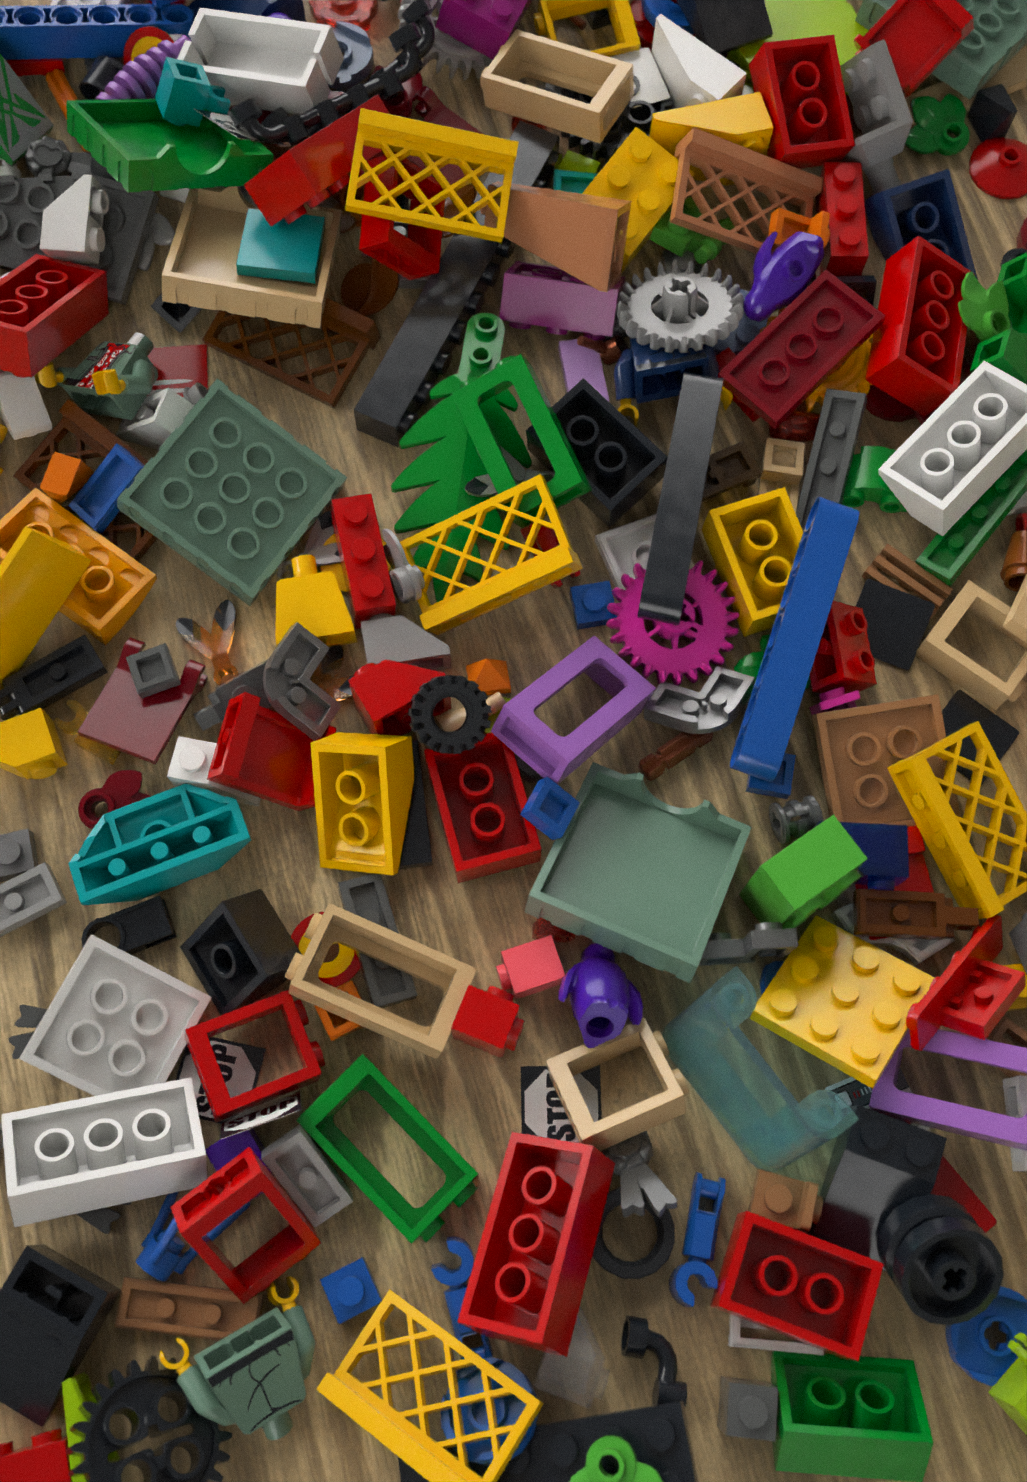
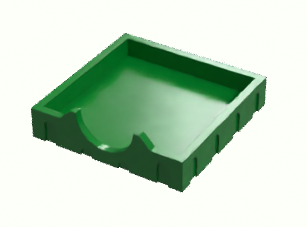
M156 99L67 100V132L74 136L76 141L86 151H89L91 156L101 166H104L107 172L117 182H120L127 192L244 186L246 182L273 163L274 154L260 142L238 139L203 115L199 127L188 124L179 126L170 123L168 120L163 119Z

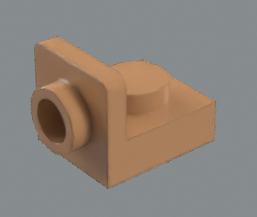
M757 1169L748 1211L796 1230L810 1231L811 1223L817 1224L820 1219L823 1197L817 1195L819 1188L817 1183L804 1182Z

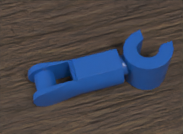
M699 1172L695 1173L692 1183L682 1255L688 1256V1262L678 1265L672 1271L669 1278V1290L672 1298L684 1307H694L695 1296L687 1286L688 1278L691 1275L698 1278L702 1288L718 1289L717 1277L714 1271L706 1264V1261L714 1260L726 1179L719 1177L718 1181L705 1179L702 1173ZM700 1197L713 1200L712 1212L698 1210Z
M451 1236L447 1237L448 1249L450 1252L460 1256V1266L456 1269H449L443 1263H437L431 1266L434 1277L440 1283L449 1286V1289L444 1291V1296L455 1338L464 1344L463 1337L478 1333L457 1322L468 1285L467 1279L470 1277L474 1265V1257L470 1245L464 1239ZM481 1334L483 1345L471 1348V1350L482 1358L493 1357L489 1337Z

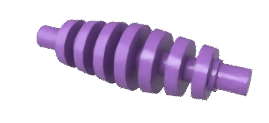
M182 35L174 43L163 40L157 44V47H152L145 54L135 57L134 61H129L123 66V71L120 70L114 76V81H110L104 88L105 92H100L95 100L155 99L166 57L177 59L185 40H191L186 35Z

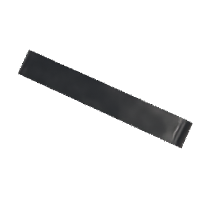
M684 372L637 618L679 625L724 378Z

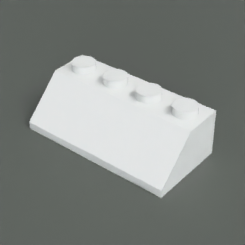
M983 361L878 469L880 477L910 516L941 536H944L1027 449V385Z
M191 1077L1 1114L7 1195L14 1227L196 1188L207 1179L206 1151Z

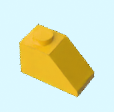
M42 708L0 722L1 769L28 780L31 778L44 779L56 773L58 768L68 765L54 721Z

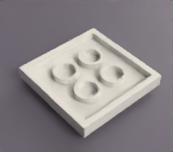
M90 935L19 1059L93 1096L165 1083L186 1045L185 1029L197 1025L212 997L104 940Z

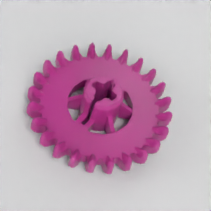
M699 560L692 569H689L684 596L693 603L691 604L684 598L679 625L652 620L653 630L647 633L644 620L637 618L646 572L641 564L636 563L633 567L635 579L631 578L628 574L622 575L621 582L626 590L618 587L612 590V595L620 603H609L607 606V610L617 616L606 622L608 628L618 630V633L610 638V642L613 644H623L624 647L617 655L620 658L630 655L632 659L629 665L633 669L641 665L643 667L642 676L645 679L655 672L657 682L660 684L664 683L667 676L670 675L674 685L679 686L682 683L683 674H685L691 683H696L698 681L697 669L702 674L710 676L713 669L709 662L716 665L725 663V658L718 651L730 652L734 649V645L724 638L734 637L739 633L737 628L727 625V623L735 621L740 615L738 612L726 611V608L735 601V596L721 597L720 594L728 586V582L713 585L712 581L717 570L713 569L703 576L701 574L702 560ZM695 608L699 612L701 625L694 622ZM657 634L663 639L671 640V649L660 646L651 637ZM685 636L694 640L686 647L678 648V639Z

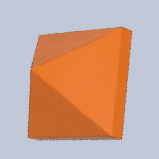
M486 658L466 665L468 680L479 685L478 689L484 691L487 696L493 695L498 691L500 694L511 693L506 661Z

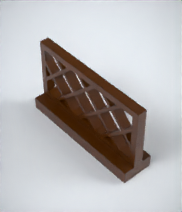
M327 298L320 327L323 330L324 339L304 345L300 330L307 328V325L288 323L271 328L270 321L267 318H263L266 331L246 337L242 322L256 317L238 314L231 315L232 313H228V311L219 310L202 340L206 345L335 408L369 348L375 349L381 336L374 320ZM234 324L238 325L240 339L227 343L217 339L224 327ZM295 331L299 347L278 353L274 338ZM328 332L334 334V336L329 337ZM269 339L273 355L260 359L253 357L249 345ZM346 341L357 345L351 357L336 361L333 345ZM327 347L332 363L311 369L307 353ZM302 355L306 371L293 375L285 373L281 361ZM276 363L277 368H275V367H273V366H271V365ZM334 371L337 382L330 394L317 389L314 377ZM309 379L310 385L303 381Z
M68 399L58 410L63 415V418L13 476L31 491L36 487L47 495L40 489L41 483L35 484L29 477L39 466L49 465L54 452L59 453L58 443L68 432L76 436L77 452L63 454L81 459L85 464L86 459L98 457L105 459L116 443L124 446L144 465L148 460ZM85 444L88 447H90L91 450H85ZM61 505L74 515L75 512L69 506ZM116 516L103 533L98 532L102 536L109 535V541L118 547L117 534L136 531L137 543L128 555L137 561L142 558L158 539L149 531H146L144 534L146 529L138 523L116 525Z

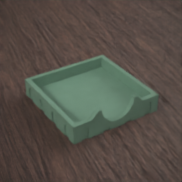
M863 0L855 21L870 30L897 0ZM957 0L973 16L974 29L939 64L932 74L970 100L1027 44V0Z
M217 378L209 387L205 397H201L184 417V422L179 428L176 427L160 446L154 458L151 457L135 476L132 485L128 489L125 488L117 498V509L247 605L251 606L277 573L278 567L287 560L329 506L331 499H334L343 488L347 477L339 470L331 468L326 464L327 461L306 445H301L297 442L294 436L273 420H268L264 417L260 410L243 397L235 395L228 389L227 385Z
M593 762L575 798L580 804L563 836L555 839L528 895L524 913L538 919L539 917L546 919L552 925L578 936L581 934L592 939L594 943L620 954L622 952L634 957V960L662 972L663 970L676 975V978L691 983L752 827L720 814L713 804L705 799L702 804L693 808H679L668 805L650 793L644 783V774L638 772L624 775Z

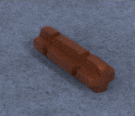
M681 732L656 749L655 755L650 753L640 760L638 767L641 773L644 774L648 781L655 780L664 774L665 768L671 769L693 754L696 747L701 748L712 740L713 732L705 734Z

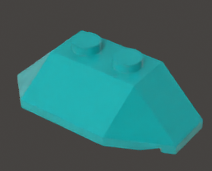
M185 783L103 814L84 841L78 854L72 857L68 865L79 901L83 906L138 901L220 869L251 841V837L237 799L228 796L224 797L212 791Z

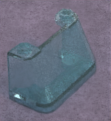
M735 966L676 1015L664 1028L662 1036L668 1047L671 1060L750 1163L757 1169L776 1172L839 1136L858 1121L859 1118L844 1099L837 1093L829 1090L815 1091L799 1103L738 1027L755 1010L757 997L752 984L738 966Z

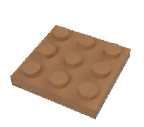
M939 694L813 714L812 721L829 817L834 814L851 837L915 826L916 823L887 767L900 760L909 758L946 737ZM934 755L927 758L935 777L943 780L947 760ZM951 793L949 804L955 815L961 817L957 795Z

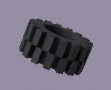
M460 675L432 678L429 682L422 684L419 687L420 690L411 699L413 703L408 713V716H411V730L415 731L416 738L420 743L425 744L428 749L444 754H460L462 751H469L476 747L474 744L484 739L486 736L483 734L485 729L490 728L491 721L488 720V713H492L491 705L486 703L485 699L488 698L486 693L478 689L479 685L477 683L469 681L466 677ZM447 697L459 700L466 711L463 725L452 732L440 729L434 720L435 706L440 700Z

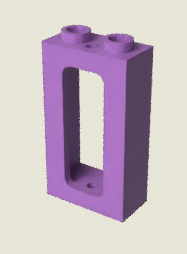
M592 636L503 705L491 732L541 777H549L556 784H559L635 719L644 709L656 687L596 636ZM584 672L613 698L568 736L561 737L536 717L534 711Z
M909 1029L875 1087L872 1089L869 1108L897 1120L1027 1151V1114L1022 1118H1016L904 1092L896 1088L903 1048H911ZM939 1029L923 1049V1051L1027 1074V1048L987 1039L982 1040L973 1036Z

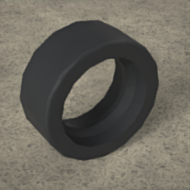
M621 1187L608 1192L592 1257L605 1271L622 1279H642L656 1273L669 1260L675 1244V1224L669 1209H666L661 1217L657 1216L645 1195H642L645 1209L653 1216L657 1226L655 1245L646 1257L637 1261H623L615 1257L607 1249L604 1242L603 1224L607 1215L615 1207L621 1205Z

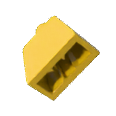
M313 555L294 557L291 560L294 577L280 579L276 583V645L278 646L289 628L296 622L301 624L328 647L337 644L357 643L354 625L334 572L318 573L316 559Z

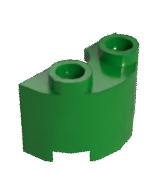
M861 446L860 453L853 456L842 505L860 507L864 504V501H871L877 503L879 509L883 512L907 513V510L878 474V469L896 450L882 446Z

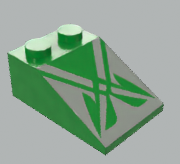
M0 54V158L10 166H13L26 154L30 142L42 139V137L53 130L54 124Z

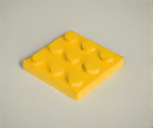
M816 915L799 939L798 947L789 954L753 1007L750 1019L873 1089L909 1030L906 1027V1017L910 1007L914 1003H919L924 997L934 977Z

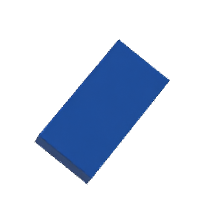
M116 443L68 506L95 531L103 533L120 511L117 509V498L125 488L128 489L132 485L135 476L145 465L124 446Z

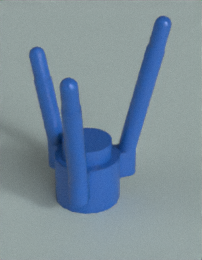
M179 1192L170 1193L166 1196L151 1231L141 1244L144 1249L136 1259V1263L142 1270L163 1282L168 1280L173 1271L182 1275L190 1262L198 1255L192 1246L184 1254L181 1252L185 1244L176 1236L179 1229L174 1218L166 1230L163 1229L171 1212L170 1207L175 1203ZM250 1201L206 1235L214 1241L249 1208Z

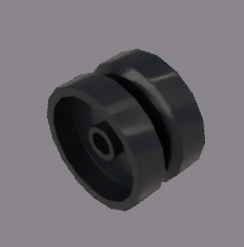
M934 1194L911 1198L895 1208L882 1224L877 1241L879 1261L884 1263L883 1267L912 1312L925 1321L942 1325L969 1321L986 1310L998 1295L1004 1276L1002 1256L967 1209L952 1198Z

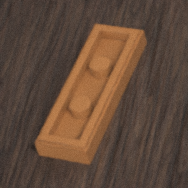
M124 1277L115 1327L220 1341L262 1316L265 1294L258 1293L243 1304L229 1289Z

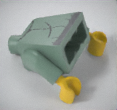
M135 332L126 344L107 341L100 343L78 367H58L55 372L54 363L51 361L35 374L34 378L37 384L47 388L55 387L57 384L63 387L78 407L86 413L132 420L146 396L151 393L153 385L158 378L157 369L147 357L153 350L154 345L148 337L142 333Z
M292 1276L285 1278L290 1288L288 1298L283 1299L277 1295L273 1282L267 1289L269 1301L276 1306H282L283 1313L276 1307L193 1356L197 1363L196 1365L192 1366L188 1360L190 1348L184 1339L176 1338L184 1350V1356L178 1363L169 1362L164 1351L160 1350L159 1358L161 1363L168 1369H176L179 1374L177 1382L198 1414L222 1426L236 1423L243 1434H251L262 1427L266 1438L269 1440L280 1439L290 1432L293 1422L288 1410L303 1402L306 1397L304 1380L310 1375L316 1345L303 1307L296 1305L295 1298L299 1292V1284Z

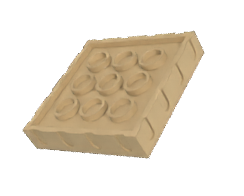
M240 186L189 189L161 275L162 301L188 304V306L215 311L216 309L228 311V313L249 317L267 318V320L290 324L307 325V327L320 329L322 313H324L327 291L332 275V267L334 266L337 252V243L340 237L342 210L322 206L310 209L307 203L304 205L308 211L304 215L325 217V231L315 283L237 275L236 262L248 208H258L245 199Z

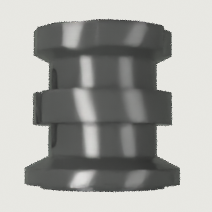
M812 795L805 796L802 802L796 799L787 801L784 807H781L776 802L769 805L771 827L781 844L788 843L791 835L795 838L802 837L809 830H812L824 821L820 805ZM801 816L800 820L791 821L792 817Z

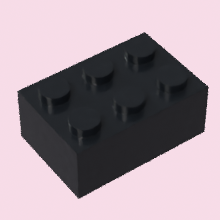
M583 378L556 402L552 408L592 488L591 491L578 498L610 528L664 478L668 457ZM531 425L526 430L528 451L549 471L555 473L533 425Z

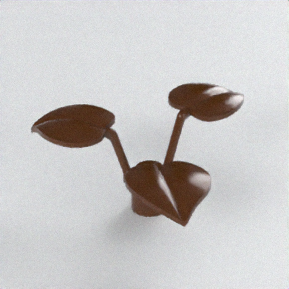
M349 184L333 195L327 189L331 196L317 205L342 210L340 234L351 231L355 225L361 231L362 214L345 211ZM365 184L357 189L356 200H364ZM467 184L456 192L467 208L474 204L476 189L472 184ZM447 197L445 199L444 218L452 219L460 211L451 199ZM442 231V239L453 236L456 233ZM373 258L371 264L361 263L356 265L345 275L341 285V298L344 305L366 317L378 313L394 298L399 287V274L387 266L379 264Z

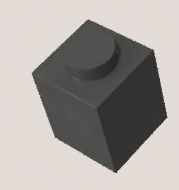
M721 1376L718 1428L726 1436L775 1441L778 1388L768 1381Z

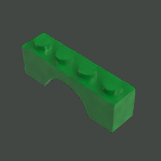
M1026 252L1002 264L997 282L1003 281L1009 304L1007 316L1010 320V329L978 343L970 372L973 373L983 361H986L1027 385Z

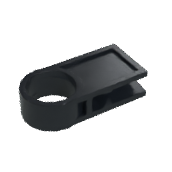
M159 895L93 920L84 929L81 940L82 947H84L90 935H94L100 928L109 925L116 926L121 936L117 948L133 955L174 939L177 935L165 900Z

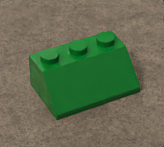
M772 1350L771 1384L778 1388L776 1440L772 1441L775 1471L923 1482L934 1442L914 1360L860 1356L859 1361H853L830 1353L816 1355Z

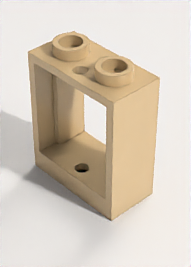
M968 580L919 646L915 656L994 710H997L1006 700L1014 703L1027 686V682L1022 679L1027 673V651L1004 682L945 642L951 631L968 610L1027 649L1026 642L1003 627L1011 607Z
M645 1018L641 1020L639 1025L631 1023L624 1026L620 1035L595 1048H588L583 1044L546 1060L551 1082L579 1143L593 1145L599 1151H602L686 1113L684 1096L689 1094L687 1083L679 1068L671 1070L665 1058L669 1056L666 1042L659 1030L651 1031ZM642 1046L664 1092L594 1122L573 1076Z

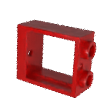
M383 155L369 160L367 163L373 169L387 160V157ZM407 157L400 161L411 177L423 170L408 160ZM393 166L378 175V178L388 191L404 182ZM432 175L417 184L428 200L443 191V188ZM371 181L365 183L363 201L372 203L382 196ZM410 189L402 193L411 200L410 211L421 205ZM445 199L433 206L443 218ZM362 214L360 251L408 280L439 273L442 242L441 230L408 224V235L406 237L393 229V220Z
M289 990L185 1029V1040L216 1123L319 1080L322 1074L320 1067L325 1066L324 1056L316 1040L310 1042L304 1026L309 1024V1020L300 999L294 1001L292 995L289 994ZM281 1010L303 1069L230 1098L209 1038Z
M250 1146L170 1207L183 1238L243 1304L267 1289L275 1279L294 1264L305 1259L313 1249L321 1244L311 1222ZM262 1191L290 1225L235 1267L206 1234Z

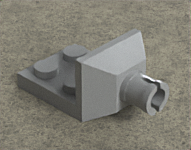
M885 39L870 45L840 66L844 89L849 94L854 108L855 123L863 133L862 136L854 140L855 146L840 162H861L862 171L864 170L868 176L873 195L902 185L893 164V156L903 151L913 122Z

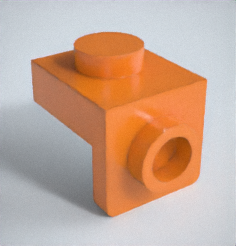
M777 208L771 213L768 233L769 237L774 231L777 232L772 251L797 231L818 235L824 241L825 248L830 238V229L828 228L830 214L821 211L813 218H808L782 208Z

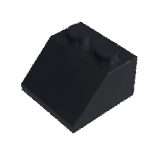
M262 889L222 901L180 946L208 995L212 997L211 1000L220 1015L250 1005L283 984L287 980L285 975L295 953L301 954Z

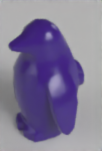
M774 231L769 235L756 254L753 267L754 282L744 300L743 310L749 319L757 322L768 319L775 311L790 305L807 288L824 257V241L821 237L797 231L772 251L777 232Z
M597 943L590 944L581 953L580 963L575 964L562 978L558 1000L563 1003L569 995L573 1015L578 1022L584 1044L588 1048H595L620 1035L627 1017L633 1025H639L643 1015V1003L639 991L627 979L625 972L615 963L613 950Z

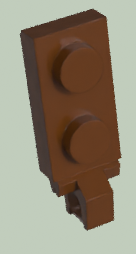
M856 889L853 892L854 935L942 940L952 939L954 937V930L971 931L973 927L979 926L978 908L953 907V898L945 897V893Z

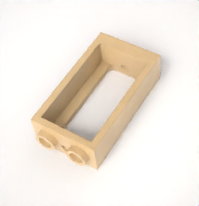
M516 29L505 45H501L498 54L490 65L484 68L480 78V87L483 89L485 107L601 144L634 95L633 64ZM523 77H530L594 98L588 104L520 83L519 80Z
M328 903L323 915L315 912L304 937L311 940L304 955L295 953L285 975V978L292 980L289 994L437 1059L445 1047L457 1011L468 985H471L477 968L331 903ZM340 943L439 987L443 991V999L433 1023L428 1027L420 1026L322 982L318 977V972L330 947L333 944Z

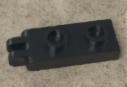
M82 635L5 678L2 681L4 688L0 690L1 719L8 720L18 714L22 715L38 708L44 709L108 673L86 635Z

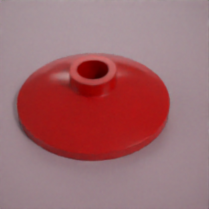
M1000 137L986 140L974 149L969 160V174L980 190L999 199H1017L1027 195L1026 144L1015 139Z

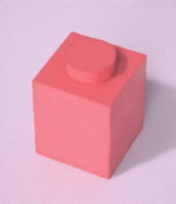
M552 935L501 951L502 964L495 966L502 989L505 991L511 989L512 994L515 996L514 1000L561 985L562 978L565 976Z

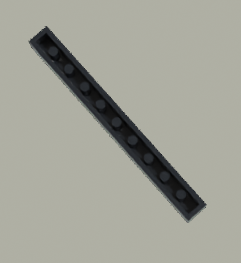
M519 121L509 139L518 142L511 184L547 189V181L550 175H554V170L558 169L563 155L559 153L560 136ZM490 172L483 185L488 190V185L497 181L503 182L504 175ZM479 193L474 200V204L482 198ZM480 210L472 214L477 222L484 226L485 215H482ZM454 234L440 259L439 273L432 274L354 408L358 431L399 447L400 439L417 422V413L422 404L428 405L431 401L430 390L435 386L434 383L439 374L444 375L447 372L452 359L451 353L455 345L460 346L463 343L468 321L472 315L480 313L484 303V293L488 286L494 287L501 270L500 265L504 258L509 259L516 245L514 242L503 237L502 243Z

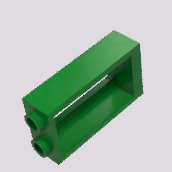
M522 354L508 356L500 360L495 365V369L485 375L471 377L464 381L460 389L452 393L451 396L497 493L500 494L516 486L517 483L483 414L480 404L514 385L554 468L555 475L546 484L558 509L588 493L592 488L532 365ZM538 489L523 496L518 511L536 517L542 503ZM510 501V502H508V503H506V504H504V505L507 506V507H510L512 501ZM515 516L513 523L520 528L533 523L518 516Z
M364 1054L347 1068L296 1119L303 1129L411 1244L419 1237L427 1243L446 1223L440 1215L453 1202L460 1208L478 1189L473 1180L479 1174ZM357 1092H368L444 1171L446 1175L444 1185L422 1207L414 1208L335 1125V1114Z

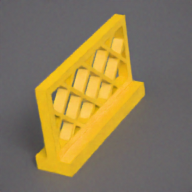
M361 108L345 211L502 243L518 142ZM369 146L381 149L387 160L372 169L362 156L363 147ZM409 155L420 157L427 167L413 177L410 176L400 162ZM447 164L458 165L466 176L450 185L439 169ZM393 166L404 182L388 191L378 178V175ZM361 167L365 174L359 177ZM486 172L504 175L502 186L491 193L487 191L478 178ZM433 175L443 188V191L428 200L417 184L428 176ZM369 181L373 183L382 195L372 203L355 199L357 189ZM472 183L482 199L467 208L456 192L467 184ZM408 189L413 192L421 203L420 206L412 211L401 209L394 199ZM449 197L460 213L452 219L443 218L433 206ZM498 197H500L499 205L495 201ZM488 205L497 217L496 228L480 225L472 214Z
M541 474L400 541L406 559L411 566H414L415 562L410 549L423 543L435 546L427 569L417 566L422 573H425L423 576L425 588L421 589L422 597L417 601L422 611L419 617L424 630L436 635L447 632L583 569L578 554L574 552L544 476ZM538 489L542 503L536 517L518 511L523 496ZM512 501L510 507H507V506L504 505V504H506V503ZM496 508L508 512L499 535L481 528L487 512ZM546 512L549 516L551 523L544 521ZM515 516L534 522L525 545L507 538ZM475 519L473 525L467 523V522H469V521ZM541 525L555 531L560 543L559 546L546 552L532 548ZM458 526L471 529L462 552L445 545L451 530ZM479 533L496 539L488 562L470 555ZM439 536V539H438L437 542L431 540V539H433V538ZM504 543L522 549L517 565L510 569L496 566ZM443 550L460 556L452 579L435 573ZM530 553H533V554L537 555V556H535V557H533V558L527 560ZM468 560L486 567L480 583L471 587L460 583ZM493 570L501 572L491 577ZM432 577L450 583L444 599L431 605L426 592ZM457 587L465 589L455 594Z
M979 721L970 723L909 758L900 760L887 767L959 907L978 908L979 919L990 918L1003 911L1005 904L1027 892V873L1019 871L1023 851L1027 852V813ZM967 736H970L977 749L975 762L959 756L962 740ZM934 755L947 760L943 780L935 777L927 758ZM957 765L972 770L969 790L953 784ZM983 775L992 778L996 786L994 800L979 794ZM951 793L967 799L963 818L956 816L949 804ZM977 803L992 808L989 828L973 822ZM1003 813L1012 816L1016 824L1014 838L999 832ZM971 831L987 837L983 857L975 853L969 842ZM997 841L1012 846L1008 866L994 861ZM992 870L1007 875L1004 891L998 896L990 882Z
M390 1289L335 1373L327 1372L316 1389L429 1482H497L544 1404ZM396 1306L407 1316L409 1335L386 1341L384 1323ZM416 1322L428 1331L418 1333ZM376 1336L377 1343L371 1344ZM439 1338L443 1341L446 1363L422 1369L419 1342ZM410 1344L413 1371L390 1376L387 1349ZM453 1350L466 1359L454 1361ZM378 1352L381 1379L362 1383L351 1373L363 1355ZM475 1365L481 1370L484 1392L459 1398L456 1370ZM447 1372L451 1400L427 1405L423 1377ZM491 1378L504 1388L492 1390ZM414 1380L418 1408L399 1412L393 1407L391 1385ZM382 1387L383 1398L376 1394L373 1389ZM514 1394L527 1404L515 1424L498 1428L495 1398ZM485 1401L490 1430L465 1436L461 1406ZM452 1409L456 1438L437 1442L430 1436L428 1414ZM419 1416L420 1428L409 1419ZM509 1434L501 1446L499 1436ZM491 1438L494 1460L482 1478L469 1468L466 1444ZM457 1446L459 1459L449 1452L447 1448Z

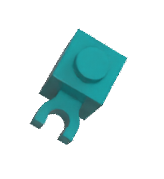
M166 57L155 96L163 119L179 126L188 124L199 127L202 114L194 109H207L211 112L228 114L231 104L229 99L224 98L226 92L224 87L210 85L202 65Z

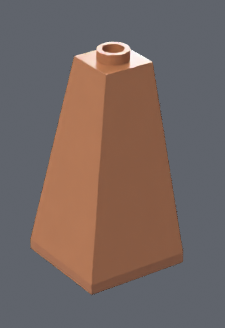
M497 181L488 185L487 191L489 193L495 191L502 186V182ZM511 184L503 237L596 290L608 292L621 280L631 201ZM500 197L495 199L498 205L500 203ZM486 205L480 209L481 214L485 215L484 226L496 228L497 217L489 206Z

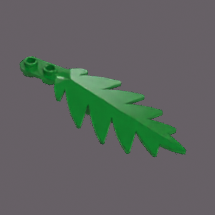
M479 313L470 318L466 327L458 374L445 378L430 390L431 399H445L425 413L399 441L401 449L437 443L418 456L391 484V491L393 493L432 485L409 506L394 526V531L397 534L431 527L489 499V497L472 496L465 491V486L474 477L488 474L451 394L459 390L461 384L467 379L483 376L495 369V365L500 361L505 325L494 314ZM507 388L481 403L480 407L497 443L523 467L530 468L532 460L525 443L506 412L501 408L502 406L513 412L518 410V403ZM496 509L487 512L481 528L499 535L503 522ZM473 519V520H471V521H469V522H467V523L473 525L475 519ZM463 526L452 529L445 545L462 552L471 529ZM481 533L478 534V536L493 544L496 543V539ZM437 536V537H435V538H433V539H431V540L437 542L438 539H439V536ZM475 542L470 555L481 559L477 543ZM427 543L419 545L413 556L415 565L427 569L435 546ZM504 543L502 549L509 550L510 545ZM443 550L435 573L452 579L460 556ZM468 560L463 574L480 582L483 575L482 565ZM433 577V589L437 603L444 599L450 583Z

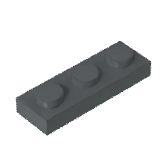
M372 873L338 883L337 889L344 910L398 933L381 874ZM356 951L371 1004L385 1008L416 999L417 992L412 975Z

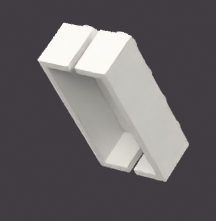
M206 8L199 9L188 33L191 41L185 40L177 58L178 60L202 65L210 85L225 88L224 98L230 100V105H238L245 100L255 98L260 109L275 111L282 107L289 114H302L326 100L330 93L328 84H334L344 59L331 25Z

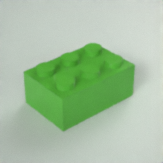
M833 814L760 865L739 893V896L760 923L781 922L782 929L797 928L817 908L819 910L825 908L841 896L840 894L847 890L852 883L858 880L861 875L857 869L868 858Z

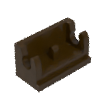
M743 441L710 455L701 502L741 485L747 488L754 485L756 479L761 477L762 473Z

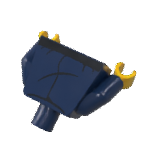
M630 338V348L622 352L614 367L616 401H620V407L617 410L624 416L632 417L634 426L637 428L639 413L637 408L632 405L631 400L635 399L636 403L639 404L680 396L684 372L718 378L720 368L712 346L709 347L704 344L703 350L695 351L693 348H689L687 353H680L679 349H674L672 353L665 352L664 347L653 350L650 349V343L641 345L636 342V338ZM722 386L720 400L723 403L724 409L727 410L733 397L732 393Z

